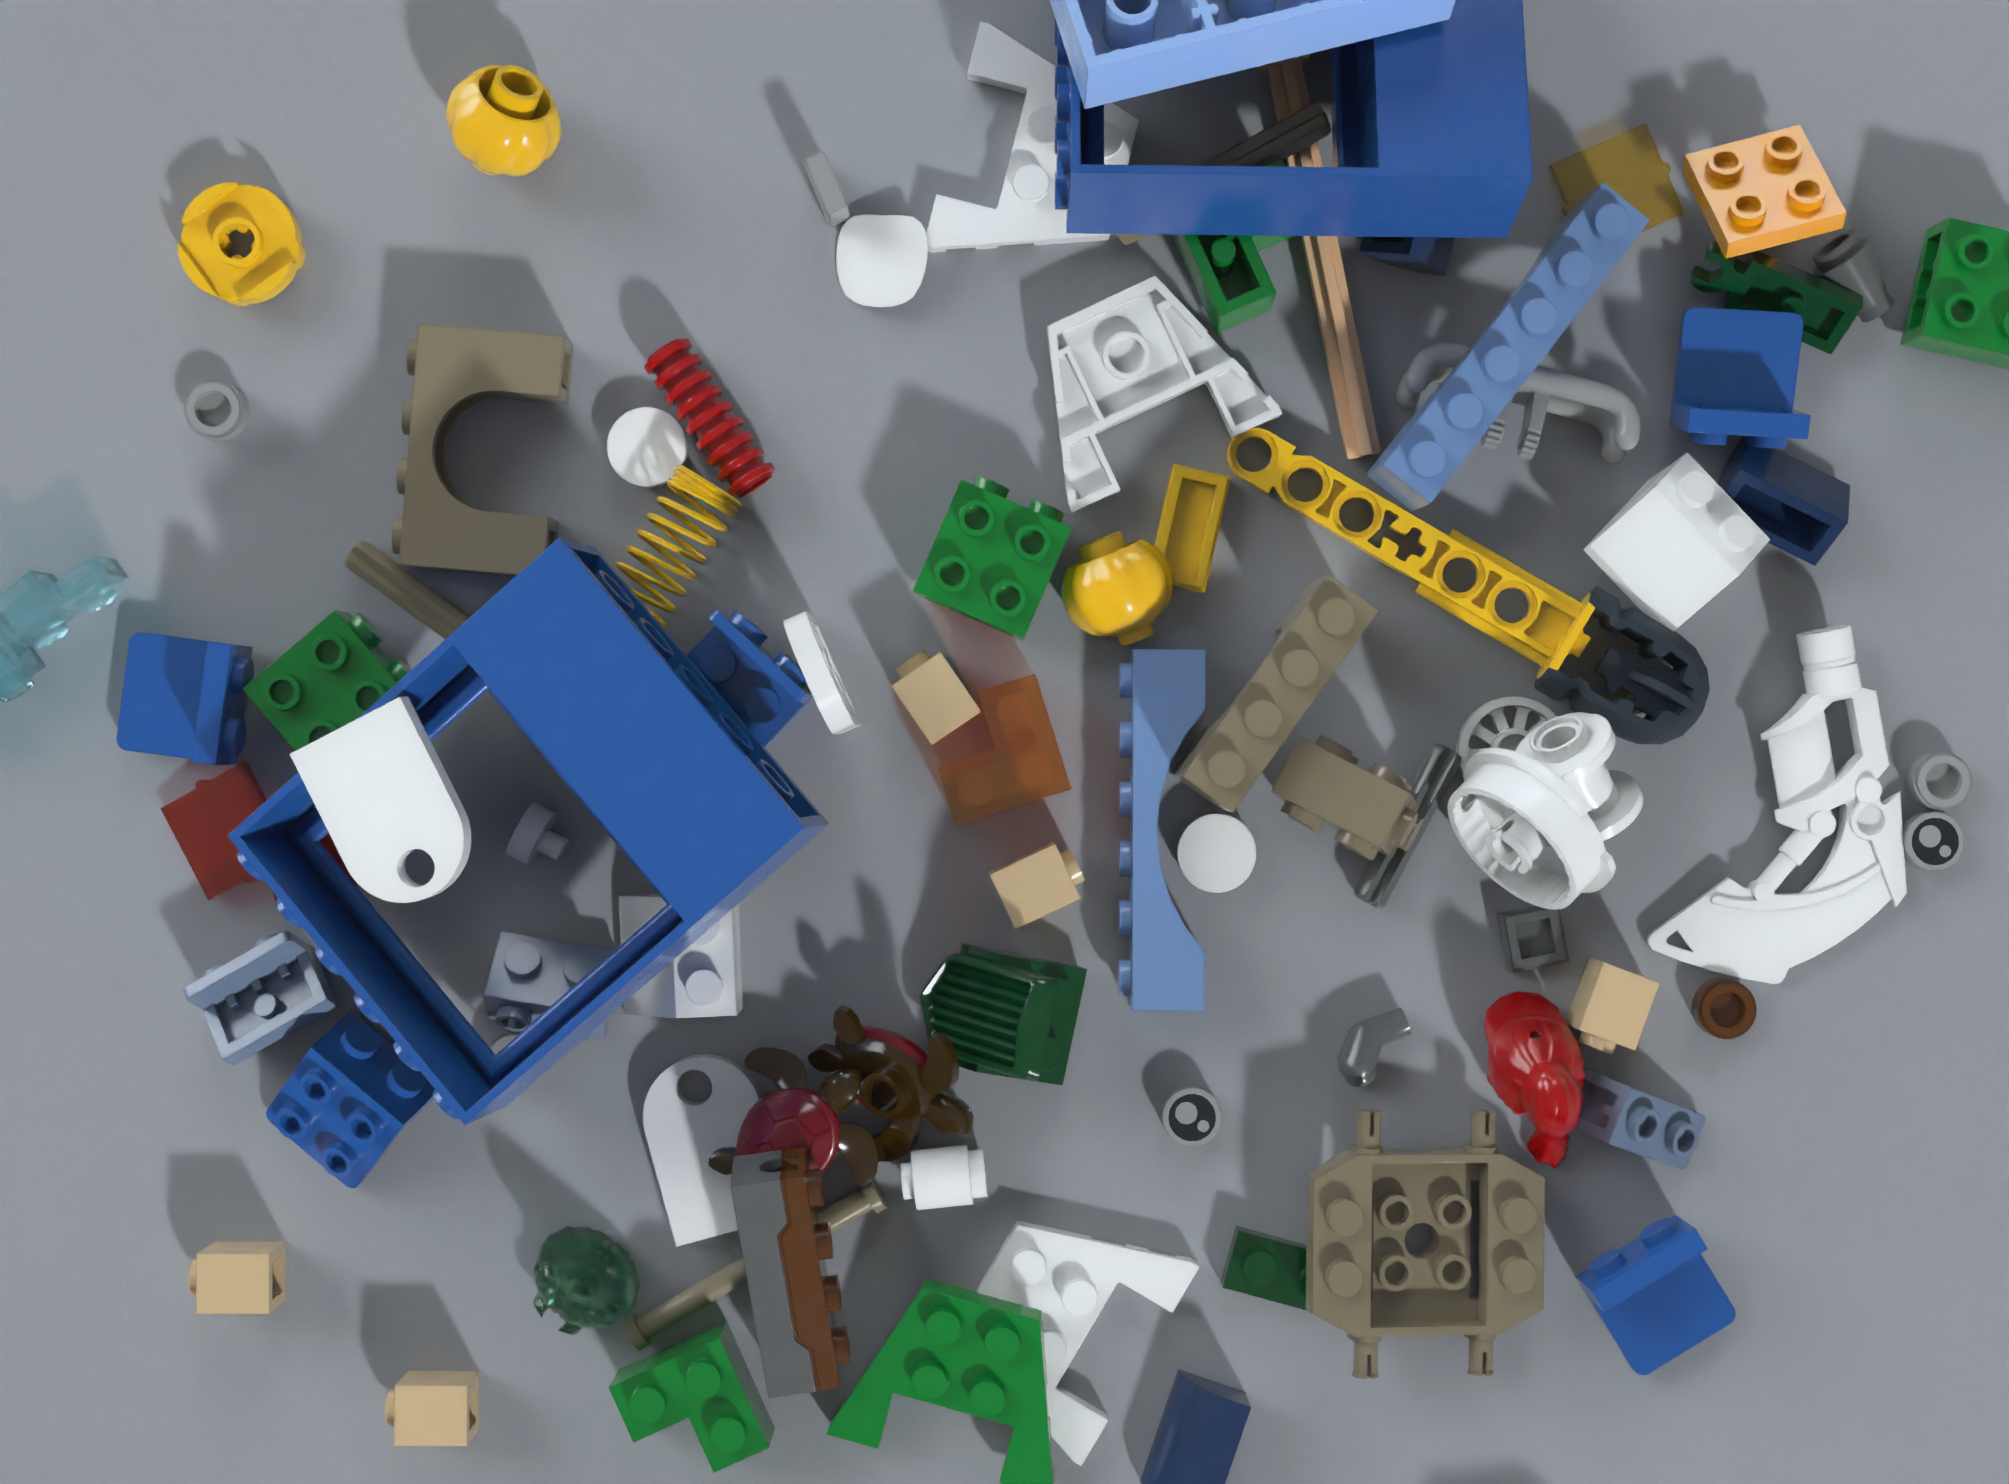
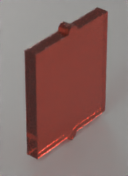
M241 762L211 780H198L195 784L196 789L160 808L208 900L215 899L243 882L254 883L258 881V879L251 876L242 867L237 858L239 850L228 838V835L267 800L247 762Z

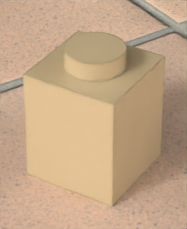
M923 650L895 669L901 679L891 685V687L931 745L936 744L981 713L980 708L941 652L930 659L926 651Z
M1054 842L989 872L1015 929L1081 899L1075 885L1085 881L1071 849L1059 853Z
M1589 957L1566 1023L1582 1031L1578 1042L1609 1054L1614 1053L1616 1044L1636 1050L1660 983Z
M215 1241L198 1252L196 1259L191 1262L188 1273L189 1293L192 1296H196V1314H270L285 1302L286 1241Z
M408 1370L396 1383L395 1389L388 1391L386 1398L385 1420L387 1426H394V1446H467L479 1430V1371Z

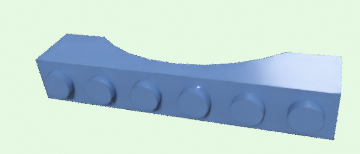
M1604 182L1581 198L1544 245L1525 277L1488 327L1440 386L1399 431L1366 475L1411 512L1430 504L1650 220Z
M1133 649L1130 651V662H1119V698H1130L1129 722H1119L1118 730L1119 758H1129V781H1119L1118 785L1119 817H1129V841H1119L1118 875L1119 877H1129V900L1118 901V936H1129V960H1118V996H1129V1006L1132 1011H1204L1205 951L1185 927L1169 896L1160 866L1157 824L1160 795L1170 763L1186 733L1205 711L1206 650Z

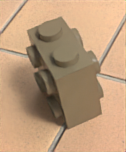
M1322 735L1319 736L1316 744L1300 737L1271 790L1284 801L1280 811L1288 815L1290 819L1319 834L1325 824L1336 829L1338 832L1334 838L1347 849L1371 861L1374 860L1378 852L1392 859L1398 847L1407 851L1423 819L1417 817V811L1420 806L1410 793L1412 786L1406 783L1407 779L1377 763H1374L1370 772L1356 766L1359 759L1352 755L1353 752Z

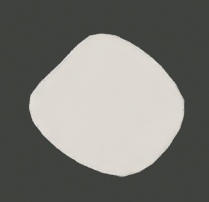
M856 215L848 219L841 228L836 248V268L843 292L853 302L871 307H894L903 304L914 297L925 274L928 258L927 235L922 223L915 217L905 215Z

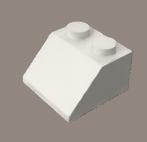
M1687 452L1647 480L1583 550L1644 614L1670 630L1675 631L1737 578L1770 539Z
M659 894L619 896L621 944L667 905ZM739 903L623 1004L624 1014L665 1018L737 1016L744 1008Z

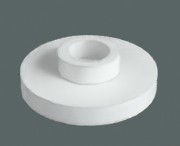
M640 407L626 412L613 424L607 439V455L613 469L627 482L639 487H657L667 483V480H671L670 475H674L673 470H677L676 465H684L687 457V439L680 424L670 414L653 407Z
M1207 814L1196 818L1183 830L1177 844V861L1182 874L1197 888L1212 893L1227 892L1240 886L1250 876L1256 862V845L1251 832L1241 821L1225 814Z

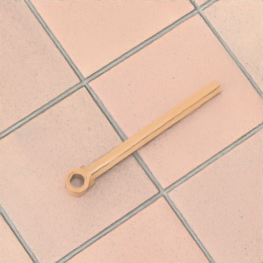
M1310 54L1257 67L1258 73L1268 74L1277 122L1310 104L1302 65L1310 61ZM1318 141L1286 158V166L1323 167ZM1301 236L1346 459H1359L1380 454L1381 449L1337 236Z

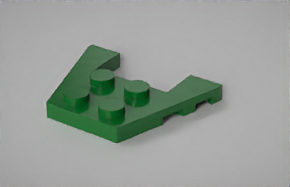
M925 1279L887 1335L882 1347L869 1366H866L846 1400L834 1413L827 1435L878 1449L893 1394H899L1012 1426L1013 1430L999 1483L1054 1484L1055 1473L1051 1453L1052 1435L1051 1422L1048 1415L1042 1310Z

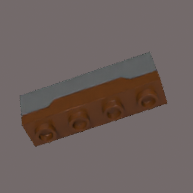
M806 1147L787 1149L785 1152L777 1150L733 1156L730 1187L768 1398L816 1392V1389L821 1391L839 1389L841 1364L850 1363L851 1357L847 1327H836L834 1312L842 1311L838 1274L827 1276L825 1264L826 1259H833L831 1228L829 1222H818L816 1206H822L825 1203L820 1168H809Z

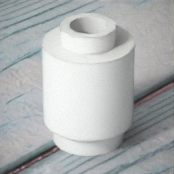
M968 1145L911 1150V1163L900 1164L903 1199H915L917 1210L973 1205V1198L988 1197L983 1149L968 1150Z

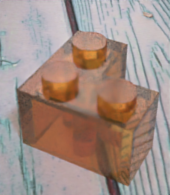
M1029 675L977 692L995 750L938 767L956 826L1071 790L1036 675Z

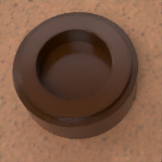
M1726 978L1712 979L1704 983L1693 997L1692 1014L1696 1024L1704 1032L1717 1038L1734 1039L1743 1035L1751 1028L1756 1018L1757 1007L1754 996L1747 987L1739 982Z

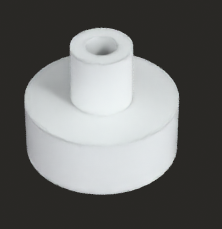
M537 802L532 803L517 825L507 846L506 855L527 866L533 862L539 852L558 861L563 855L569 840L551 831L557 813Z

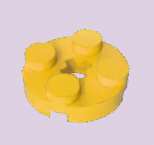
M236 182L214 185L201 192L192 200L185 209L181 223L185 225L181 233V243L178 242V256L187 276L204 292L235 306L258 304L278 295L291 283L296 271L303 266L306 258L305 248L302 244V232L295 215L276 195L258 186L239 185ZM235 230L240 231L244 235L251 233L254 235L255 241L251 244L252 251L246 257H242L239 254L229 257L227 250L233 245L229 235Z

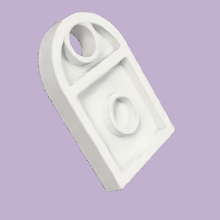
M805 611L784 620L783 624L796 659L831 733L842 734L860 726L861 723L815 617Z
M408 696L399 697L290 754L347 870L353 879L368 893L389 902H416L441 893L460 876L466 866L471 850L472 840L469 819ZM414 849L427 852L434 862V875L425 885L411 880L406 872V859Z
M698 1054L674 1062L657 1077L650 1087L644 1102V1131L676 1247L738 1230L730 1187L732 1174L724 1175L715 1171L708 1165V1161L715 1150L721 1147H736L743 1120L749 1109L761 1098V1094L755 1081L745 1069L734 1061L718 1055ZM699 1070L710 1078L712 1093L708 1099L702 1102H692L682 1095L679 1082L685 1072Z

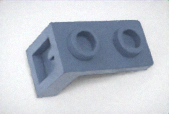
M1584 1067L1586 1075L1584 1086L1581 1088L1583 1102L1577 1124L1574 1128L1610 1145L1684 1170L1698 1145L1699 1135L1706 1120L1705 1116Z

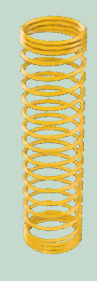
M681 464L676 465L677 470H673L674 475H670L671 480H667V485L675 494L703 515L666 497H657V502L695 533L651 512L646 514L647 519L688 551L642 529L636 530L637 536L679 568L634 546H626L627 552L673 587L625 563H616L617 568L664 604L630 588L640 600L669 613H676V606L642 579L680 597L687 596V591L651 562L692 581L697 580V575L657 543L697 563L706 564L708 562L703 554L666 526L711 548L717 547V542L675 509L722 532L728 530L721 520L681 490L705 501L731 518L736 517L735 513L739 512V507H742L739 500ZM645 606L661 626L666 629L667 625L664 620Z

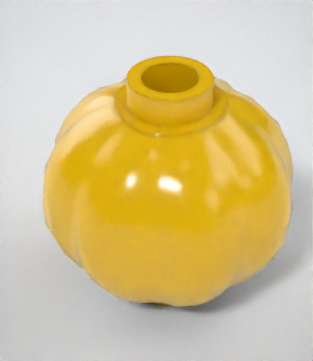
M489 65L472 72L466 79L455 86L447 101L446 119L456 149L466 160L472 162L479 171L488 175L522 176L533 172L540 167L541 163L551 157L562 136L561 118L550 90L535 74L520 66Z
M1121 531L1078 547L1077 551L1081 561L1067 568L1062 583V602L1071 621L1081 630L1094 636H1117L1121 646L1132 644L1153 635L1154 631L1151 623L1168 606L1173 593V575L1164 554L1157 547L1143 539L1126 543Z

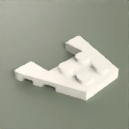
M980 21L967 72V79L1023 93L1026 97L998 207L993 209L936 194L926 233L928 252H946V249L974 247L976 250L992 249L1002 245L1033 243V245L1109 240L1110 234L1066 233V210H1055L1054 191L1057 154H1055L1054 150L1057 100H1055V66L991 24ZM1113 103L1104 104V165H1128L1139 120Z
M1156 276L1047 326L1067 505L1071 515L1121 490L1095 436L1108 428L1202 384L1207 385L1231 438L1251 428L1259 427L1283 414L1280 406L1270 395L1267 396L1250 379L1249 373L1207 333L1208 330Z
M1017 1220L975 1292L1042 1310L1047 1372L1046 1389L1051 1435L1072 1461L1082 1466L1109 1421L1108 1414L1059 1386V1381L1118 1283L1126 1285L1173 1313L1197 1273L1199 1264L1189 1257L1176 1255V1257L1148 1251L1147 1248L1129 1244L1123 1246L1095 1240L1091 1236Z

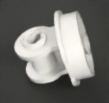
M1569 713L1552 718L1535 728L1520 742L1516 751L1504 748L1482 749L1475 753L1465 764L1463 770L1465 782L1449 798L1447 807L1449 821L1465 851L1492 880L1525 902L1545 909H1563L1569 906L1580 893H1592L1602 889L1615 874L1616 865L1614 859L1605 850L1603 841L1617 835L1635 820L1642 809L1643 794L1637 781L1631 775L1620 771H1608L1604 763L1611 755L1616 741L1615 734L1608 720L1596 713Z

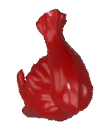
M1516 991L1500 997L1486 1011L1484 1030L1489 1046L1487 1081L1495 1090L1498 1098L1502 1099L1504 1104L1514 1114L1528 1117L1529 1121L1534 1125L1535 1132L1528 1139L1526 1147L1536 1162L1548 1164L1556 1169L1567 1158V1141L1570 1139L1568 1133L1574 1129L1580 1115L1583 1102L1581 1088L1584 1086L1586 1075L1584 1071L1585 1061L1582 1058L1578 1041L1572 1034L1558 1007L1540 993Z

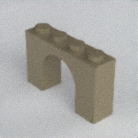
M418 324L417 340L411 339L407 349V371L409 375L414 376L413 397L404 401L402 409V431L404 435H409L407 459H400L397 469V491L399 494L404 495L403 517L395 519L392 529V550L394 554H399V565L412 569L515 577L557 539L559 522L548 516L489 512L474 509L468 505L455 491L448 477L446 447L450 434L457 422L468 411L482 403L498 399H513L568 404L573 345L564 336Z
M1329 574L1309 583L1275 629L1279 637L1257 671L1224 714L1212 726H1205L1171 774L1217 808L1233 813L1379 610Z

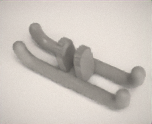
M1439 343L1422 350L1413 358L1407 372L1404 373L1397 387L1396 401L1404 408L1414 406L1419 400L1421 391L1425 390L1429 383H1442L1471 347L1454 343ZM1537 366L1483 435L1481 447L1496 450L1498 443L1503 438L1505 432L1504 423L1512 402L1525 406L1522 431L1517 442V457L1532 460L1539 443L1546 412L1595 426L1601 432L1603 438L1602 458L1609 464H1617L1623 460L1626 450L1637 446L1640 437L1641 419L1635 404L1624 392L1610 385Z

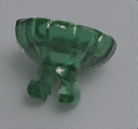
M566 1226L550 1234L538 1249L533 1271L538 1293L533 1300V1305L540 1317L544 1315L548 1308L555 1314H558L565 1321L558 1331L575 1335L582 1328H605L625 1318L637 1303L641 1283L638 1279L635 1264L630 1260L629 1253L618 1243L613 1242L611 1237L600 1230H592L590 1227L575 1226L573 1228Z

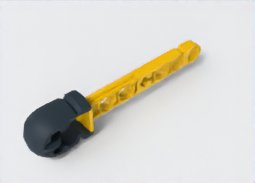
M1254 427L1231 439L1227 450V462L1231 472L1238 479L1267 496L1273 489L1281 503L1287 508L1419 584L1415 590V593L1540 665L1534 684L1536 690L1555 701L1568 698L1571 710L1574 712L1596 713L1605 717L1616 737L1635 744H1663L1683 736L1702 714L1710 687L1707 667L1697 649L1679 633L1670 630L1638 609L1632 607L1622 610L1619 599L1598 586L1579 602L1454 528L1447 535L1313 456L1292 455L1296 446L1268 430ZM1248 439L1262 440L1271 451L1270 463L1258 472H1250L1243 469L1236 458L1238 447ZM1307 468L1319 475L1322 481V490L1316 499L1310 502H1302L1291 496L1288 490V479L1294 471ZM1359 498L1365 500L1371 506L1373 521L1368 529L1361 532H1353L1347 530L1342 525L1339 519V511L1342 504L1349 499ZM1385 512L1396 518V521L1388 527L1391 531L1405 536L1412 529L1420 534L1417 544L1424 549L1421 557L1411 554L1405 561L1400 560L1395 556L1399 546L1384 536L1381 538L1379 548L1368 542L1380 529ZM1462 558L1468 560L1474 566L1476 581L1470 590L1455 592L1445 585L1443 569L1452 559ZM1513 588L1519 590L1528 601L1526 615L1516 623L1503 621L1495 611L1494 602L1496 597L1504 589ZM1591 615L1599 619L1600 627L1609 632L1619 631L1640 644L1639 649L1633 647L1624 651L1608 647L1595 669L1598 674L1604 677L1608 693L1614 694L1622 688L1635 696L1634 703L1625 698L1608 700L1590 690L1589 682L1579 676L1568 677L1558 671L1567 655L1570 654L1575 658H1579L1591 639L1590 636L1583 633V628ZM1640 655L1645 659L1661 657L1673 669L1663 663H1658L1653 669H1650L1637 661L1638 656ZM1634 708L1646 714L1645 717L1642 718L1634 715Z

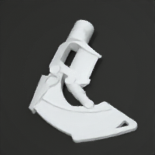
M1851 625L1826 627L1796 634L1800 662L1803 665L1802 673L1806 693L1801 695L1798 701L1779 721L1760 734L1761 741L1767 739L1778 797L1779 808L1774 810L1775 820L1777 823L1795 830L1780 846L1778 855L1757 880L1751 881L1748 887H1743L1726 877L1651 931L1646 938V943L1650 949L1713 972L1747 980L1779 984L1784 980L1789 968L1835 946L1857 931L1888 902L1892 906L1897 907L1907 894L1901 795L1899 791L1882 802L1880 799L1882 786L1877 779L1889 766V759L1877 691L1862 688L1858 662L1855 660L1856 651ZM1845 699L1855 754L1835 773L1824 710L1832 702ZM1839 806V823L1836 838L1822 869L1801 892L1774 893L1795 866H1800L1820 841L1835 831L1836 820L1832 815L1831 809ZM1677 931L1690 950L1668 944L1667 938Z

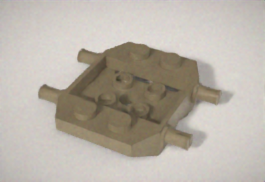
M1477 1108L1470 1109L1471 1144H1464V1147L1411 1150L1383 1148L1380 1146L1382 1111L1358 1109L1356 1110V1145H1349V1148L1342 1149L1307 1176L1306 1309L1315 1316L1347 1332V1337L1354 1341L1353 1377L1367 1379V1376L1371 1379L1379 1377L1378 1342L1381 1341V1337L1463 1335L1469 1338L1467 1373L1474 1376H1483V1374L1491 1376L1494 1374L1493 1340L1496 1339V1334L1504 1333L1544 1309L1545 1177L1498 1152V1146L1495 1145L1496 1110L1481 1108V1110ZM1471 1180H1480L1478 1297H1470ZM1426 1223L1431 1233L1429 1245L1421 1253L1409 1254L1405 1246L1406 1233L1415 1224Z

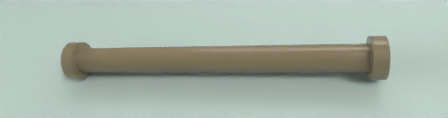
M873 1179L867 1186H862L858 1191L817 1214L818 1222H829L831 1233L872 1209L878 1214L888 1208L882 1192ZM743 1257L643 1315L638 1316L636 1313H632L624 1318V1329L634 1347L639 1351L651 1345L652 1336L746 1283L747 1276Z

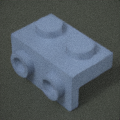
M289 931L261 938L248 952L228 963L218 964L207 969L199 980L183 989L187 1001L203 1010L221 1059L233 1066L337 1007L314 948Z
M501 932L484 992L488 1019L495 1021L500 1027L507 1030L522 1032L614 950ZM607 1019L581 1041H586L590 1037L604 1039L608 1028Z

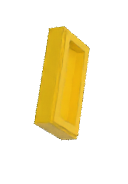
M1178 464L1172 465L1154 546L1167 558L1173 575V587L1202 594L1205 593L1230 485V476Z

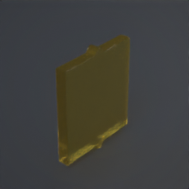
M1647 123L1558 160L1549 166L1565 203L1562 213L1566 217L1581 198L1603 182L1650 220L1641 232L1684 214L1668 175L1671 171V165L1667 162L1663 163Z

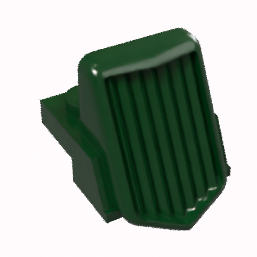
M962 943L960 953L946 957L920 993L928 1042L936 1032L943 1034L954 1045L959 1067L974 1072L1063 1086L1087 969L1077 965L1026 957L1016 952Z

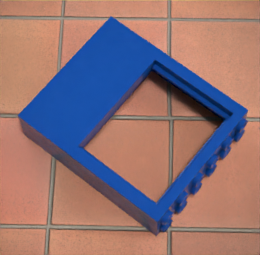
M1456 0L1448 20L1329 49L1333 167L1104 165V105L1084 109L1055 19V46H1057L1055 100H1057L1054 150L1055 154H1057L1054 206L1055 210H1066V233L1507 238L1533 179L1523 0Z
M560 537L360 717L399 697L408 696L430 741H432L486 691H489L666 902L667 905L495 1055L321 844L320 840L329 832L299 772L228 835V838L239 850L237 858L242 867L254 878L265 881L278 897L276 906L283 917L292 925L303 928L317 945L315 953L320 962L332 973L343 976L356 992L354 1000L360 1011L371 1021L381 1023L395 1040L393 1047L402 1062L412 1070L421 1071L435 1089L433 1097L438 1106L448 1116L460 1119L464 1125L498 1111L511 1103L829 825L828 821L595 547Z

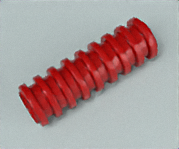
M678 338L672 340L648 357L644 369L648 375L655 374L657 376L654 383L658 390L665 389L667 391L665 400L668 405L677 406L678 410L675 412L678 420H686L688 422L686 432L689 436L698 437L699 441L696 443V446L700 452H708L707 463L709 466H717L720 472L717 474V478L721 483L728 482L731 486L727 490L728 494L734 498L746 496L766 483L773 476L772 473L775 471V467L771 462L764 463L762 457L765 453L761 447L754 448L752 445L754 436L751 431L743 432L741 427L744 421L740 416L733 417L731 414L733 405L730 400L723 401L720 396L723 394V390L720 385L712 386L710 383L713 378L712 373L709 369L702 370L700 368L702 359L699 354L690 353L689 350L692 344L689 339Z

